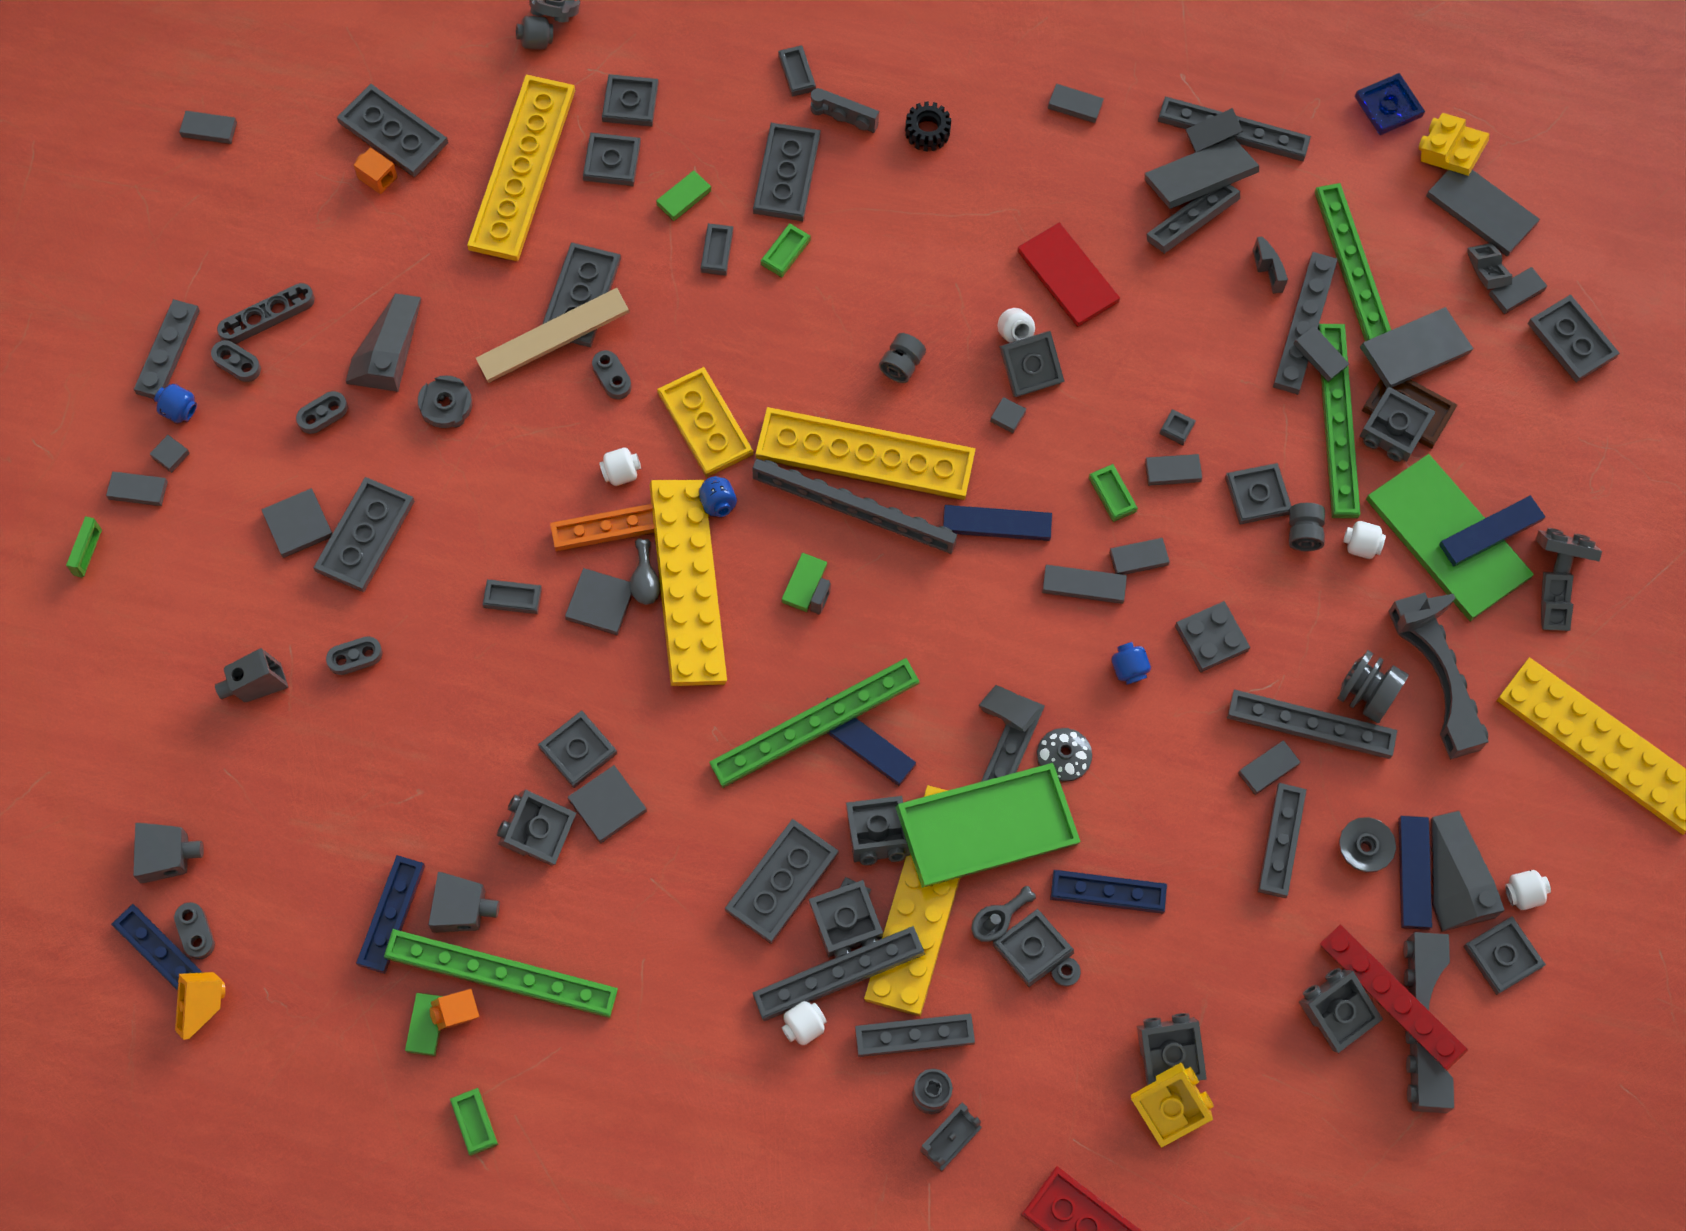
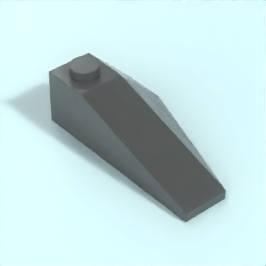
M395 293L352 357L346 384L399 391L421 304V297Z
M1460 811L1432 817V879L1434 890L1432 906L1441 932L1495 919L1504 911V907L1496 884Z

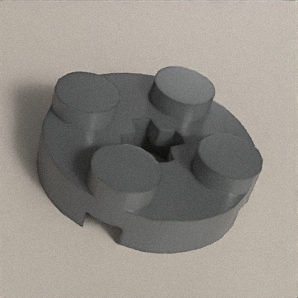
M530 0V12L536 16L547 15L554 17V20L558 22H568L569 17L579 13L580 0Z
M439 376L435 378V381L430 384L426 383L421 388L418 395V406L424 421L439 428L460 427L471 412L472 397L470 391L460 379L453 376ZM445 397H449L450 405L443 407L438 403L443 401Z

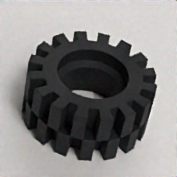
M929 101L924 102L923 107L918 103L916 104V109L912 107L910 113H907L905 136L906 139L909 138L911 145L915 143L916 149L919 150L920 146H923V151H928V147L935 151L937 145L939 148H942L944 142L947 143L950 136L951 118H949L950 114L948 111L944 112L945 107L941 105L938 109L937 103L933 102V105L929 106ZM930 121L935 123L938 128L935 131L926 132L921 130L918 125L921 122Z

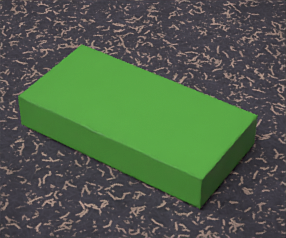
M692 171L657 199V206L675 221L710 193L711 186L698 173Z
M789 223L761 259V265L778 276L783 277L811 241V236Z
M1114 464L1089 474V480L1113 522L1137 512L1138 507Z
M85 516L66 564L74 576L81 578L85 576L102 532L99 524L91 517Z
M802 553L782 597V603L807 612L819 581L826 570L827 562Z
M416 993L405 1048L407 1053L436 1056L440 1030H438L437 1024L434 1025L431 1020L430 1007H432V1001L443 996Z
M478 1088L450 1099L470 1156L498 1145Z

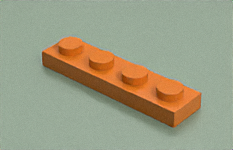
M652 504L552 522L550 526L555 551L654 533Z

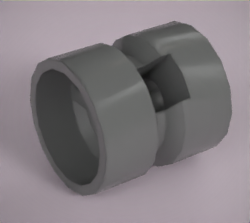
M899 333L891 343L890 350L884 354L879 362V368L890 379L899 383H906L914 373L915 366L924 357L926 348L915 337L906 333Z
M1315 503L1293 505L1289 510V524L1292 526L1289 532V546L1299 551H1315L1323 548L1325 542L1324 528H1322L1325 524L1324 507Z
M928 1069L919 1074L915 1080L912 1098L915 1106L920 1111L932 1115L940 1113L946 1108L953 1089L948 1075L938 1069Z

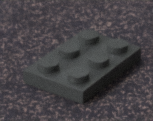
M1572 295L1567 296L1532 317L1527 323L1575 382L1580 381L1616 359L1620 354Z

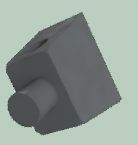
M262 648L225 666L226 680L215 684V689L220 699L235 695L243 702H249L289 688L281 663Z
M135 823L133 876L140 883L183 875L187 873L188 859L203 857V842L188 841V834L183 828Z
M438 872L429 927L432 932L436 933L479 930L482 916L498 917L500 901L485 899V888L480 883Z

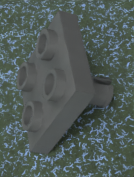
M1547 528V531L1538 530L1536 541L1545 550L1558 553L1553 572L1570 573L1574 556L1600 561L1602 550L1595 545L1596 542L1590 540V537L1581 534H1574L1573 537L1564 535L1563 531L1554 528Z

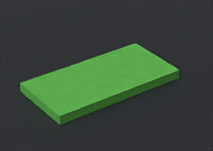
M1430 454L1373 491L1366 498L1367 502L1447 595L1454 594L1455 600L1453 602L1469 621H1472L1516 590L1534 575L1506 541L1456 566L1452 565L1439 546L1440 542L1485 519V517Z
M1053 763L907 801L895 807L922 888L1075 846L1081 842Z

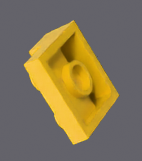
M1442 113L1439 119L1433 118L1431 121L1429 136L1424 135L1419 143L1421 162L1469 176L1489 141V133L1466 127V119Z
M1182 1063L1157 1075L1155 1082L1131 1094V1100L1161 1148L1213 1120L1210 1109L1214 1105L1206 1091L1200 1094L1196 1087V1084L1199 1083L1196 1074L1191 1067L1185 1069Z

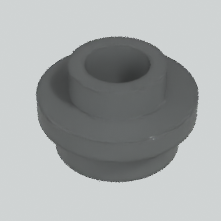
M1068 958L1054 968L1051 974L1057 984L1071 986L1078 981L1081 970L1079 964L1074 959ZM1069 967L1071 974L1068 976L1062 974L1061 968Z

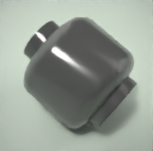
M525 16L521 24L516 25V39L521 40V44L525 49H546L548 44H552L553 24H549L546 17Z

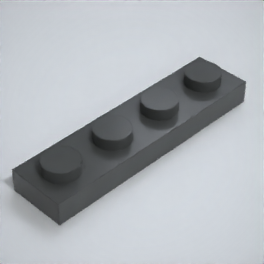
M1229 184L1194 199L1148 232L1147 241L1165 254L1241 199L1240 191Z
M173 299L134 387L136 394L154 399L161 387L165 389L168 386L200 310L197 305Z
M1282 783L1277 785L1258 892L1285 899L1288 896L1307 789Z
M971 1014L855 1026L858 1057L975 1044Z

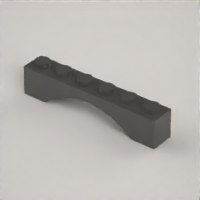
M1421 593L1395 601L1389 609V614L1398 635L1409 641L1424 654L1440 679L1445 700L1444 723L1440 736L1451 760L1481 751L1488 743V731L1485 725L1480 723L1477 716V705L1469 697L1466 690V679L1457 669L1455 653L1452 649H1449L1446 643L1445 630L1442 625L1438 624L1437 619L1412 631L1404 633L1399 631L1397 623L1403 613L1421 610L1420 608L1427 599L1426 593Z
M1414 932L1404 942V957L1408 958V969L1404 973V984L1409 986V992L1429 1010L1433 988L1440 974L1450 963L1449 934ZM1406 1031V1043L1410 1044V1055L1407 1056L1406 1070L1407 1073H1411V1085L1409 1084L1407 1087V1100L1411 1102L1412 1111L1450 1112L1454 1109V1081L1452 1076Z

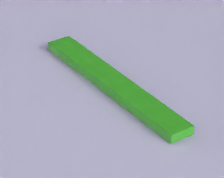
M1341 183L1316 187L1315 195L1363 337L1365 341H1368L1391 331Z
M1319 324L1318 330L1348 362L1345 324ZM1347 366L1329 382L1321 375L1332 518H1359L1360 516L1349 368Z
M907 658L713 759L709 763L722 788L917 686L920 684V681Z
M395 929L392 930L384 958L387 960L608 1018L611 1017L618 988Z

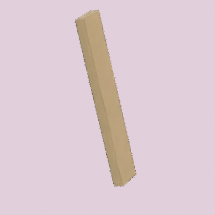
M615 288L476 357V360L488 383L630 312L618 288Z

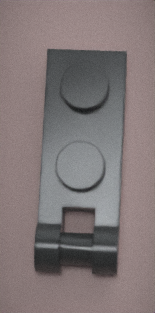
M820 88L814 89L811 92L810 109L813 114L821 115L824 113L832 116L837 121H845L861 130L875 133L879 123L878 110Z

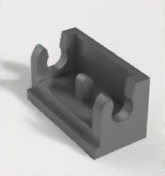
M961 1103L921 1146L920 1151L941 1171L982 1128L979 1118H974L968 1112L969 1109L964 1103Z

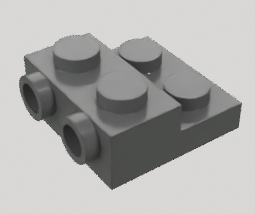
M1388 386L1364 426L1360 437L1364 439L1363 442L1366 446L1373 449L1380 447L1386 450L1387 456L1397 462L1401 460L1407 462L1433 418L1435 411Z
M526 789L520 792L519 796L514 794L507 809L511 811L508 822L503 820L497 831V836L501 837L498 845L523 856L529 855L551 866L555 865L576 812Z
M902 796L846 803L854 862L872 865L877 862V859L889 858L892 862H899L911 854L895 808L898 804L903 803Z
M863 880L809 899V904L818 925L819 934L828 958L832 956L837 958L852 952L851 949L860 946L864 947L882 939L883 931Z
M1337 968L1325 976L1327 981L1321 986L1313 985L1303 992L1305 998L1299 1001V1004L1313 1026L1319 1027L1332 1050L1339 1053L1382 1021L1383 1018L1355 973L1350 970Z
M1188 1013L1172 1015V1021L1161 1022V1018H1148L1143 1020L1144 1025L1137 1026L1140 1054L1144 1061L1147 1086L1156 1081L1157 1075L1179 1063H1182L1185 1069L1191 1067L1199 1081L1207 1079L1200 1026L1197 1019L1194 1017L1190 1018Z

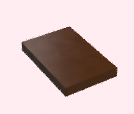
M1381 379L1362 409L1363 412L1372 415L1387 390ZM1411 379L1392 387V389L1435 411L1433 418L1419 440L1420 443L1432 449L1455 411L1457 404Z

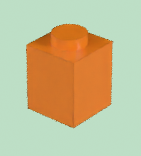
M371 147L364 154L359 155L355 161L354 169L357 178L380 195L397 178L394 163Z
M472 989L443 996L431 1002L430 1017L433 1024H437L438 1030L467 1023L479 1017Z

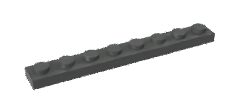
M756 459L752 467L753 479L947 553H953L957 534L947 527H936L921 517L907 516L897 508H886L878 505L875 500L870 498L862 499L853 495L847 489L833 488L828 486L823 480H812L793 469L788 471L778 467L776 463L770 460L762 461Z

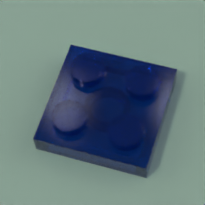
M1400 73L1356 91L1354 96L1379 135L1423 117L1425 110Z

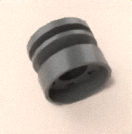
M1367 650L1362 657L1355 661L1343 680L1340 695L1337 699L1344 702L1349 692H1351L1355 697L1349 706L1354 708L1361 700L1366 701L1362 714L1379 723L1401 690L1409 674L1394 665L1385 674L1381 673L1380 669L1384 659L1379 658L1374 667L1368 665V662L1374 653Z

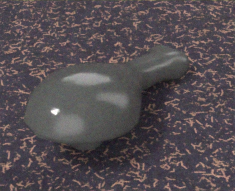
M638 538L635 541V546L638 550L639 564L630 578L629 586L633 597L638 602L647 605L654 603L658 599L660 580L649 561L651 541Z
M1024 886L1020 893L1007 904L991 905L981 909L972 921L971 931L973 937L981 942H990L1002 937L1009 927L1014 912L1027 902L1035 900L1036 894L1031 891L1029 886Z

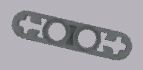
M304 283L289 287L223 319L218 324V334L222 341L227 340L237 344L312 307L315 301L313 291L309 285ZM303 293L306 299L301 300L298 295ZM289 298L291 299V302L293 303V306H291V307H290L289 302H288V300H287V299H289ZM282 303L285 305V309L280 313L271 311L275 304ZM252 315L261 316V321L258 324L251 325L247 323ZM240 322H243L245 329L242 330ZM232 328L234 334L230 335L227 329Z

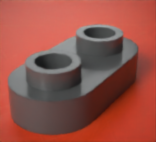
M227 340L220 341L213 346L211 356L219 368L244 382L253 381L260 375L261 366L259 361L248 351ZM225 355H231L228 359H223ZM246 368H252L250 371L244 372Z
M604 350L598 352L593 357L592 366L604 390L613 399L627 397L632 388L631 380L618 357L611 351ZM603 360L610 361L608 364L601 363ZM617 380L622 382L620 385L613 384Z
M331 391L302 407L296 415L299 428L305 433L314 434L339 420L348 410L346 399L341 393ZM332 406H339L336 410H330ZM311 419L316 420L313 424H307Z
M367 636L334 646L328 651L326 662L333 673L344 675L375 665L382 658L383 651L377 639ZM366 651H373V654L371 656H364V653ZM340 659H346L345 664H337Z
M196 903L182 904L175 912L174 921L183 948L190 957L199 960L205 959L211 955L215 947V941L205 912ZM189 912H192V919L189 921H185V915ZM198 938H201L202 944L198 947H194V941Z

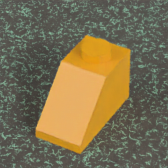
M214 972L179 974L175 1031L183 1040L190 1039L220 1009L221 999L225 997V983Z

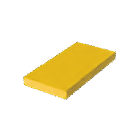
M705 367L657 389L658 395L706 478L754 455L753 449Z

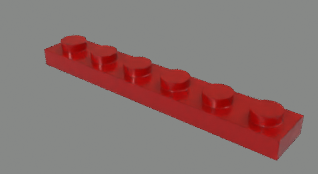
M1341 924L1320 943L1321 947L1343 969L1355 973L1365 991L1446 1071L1468 1051Z

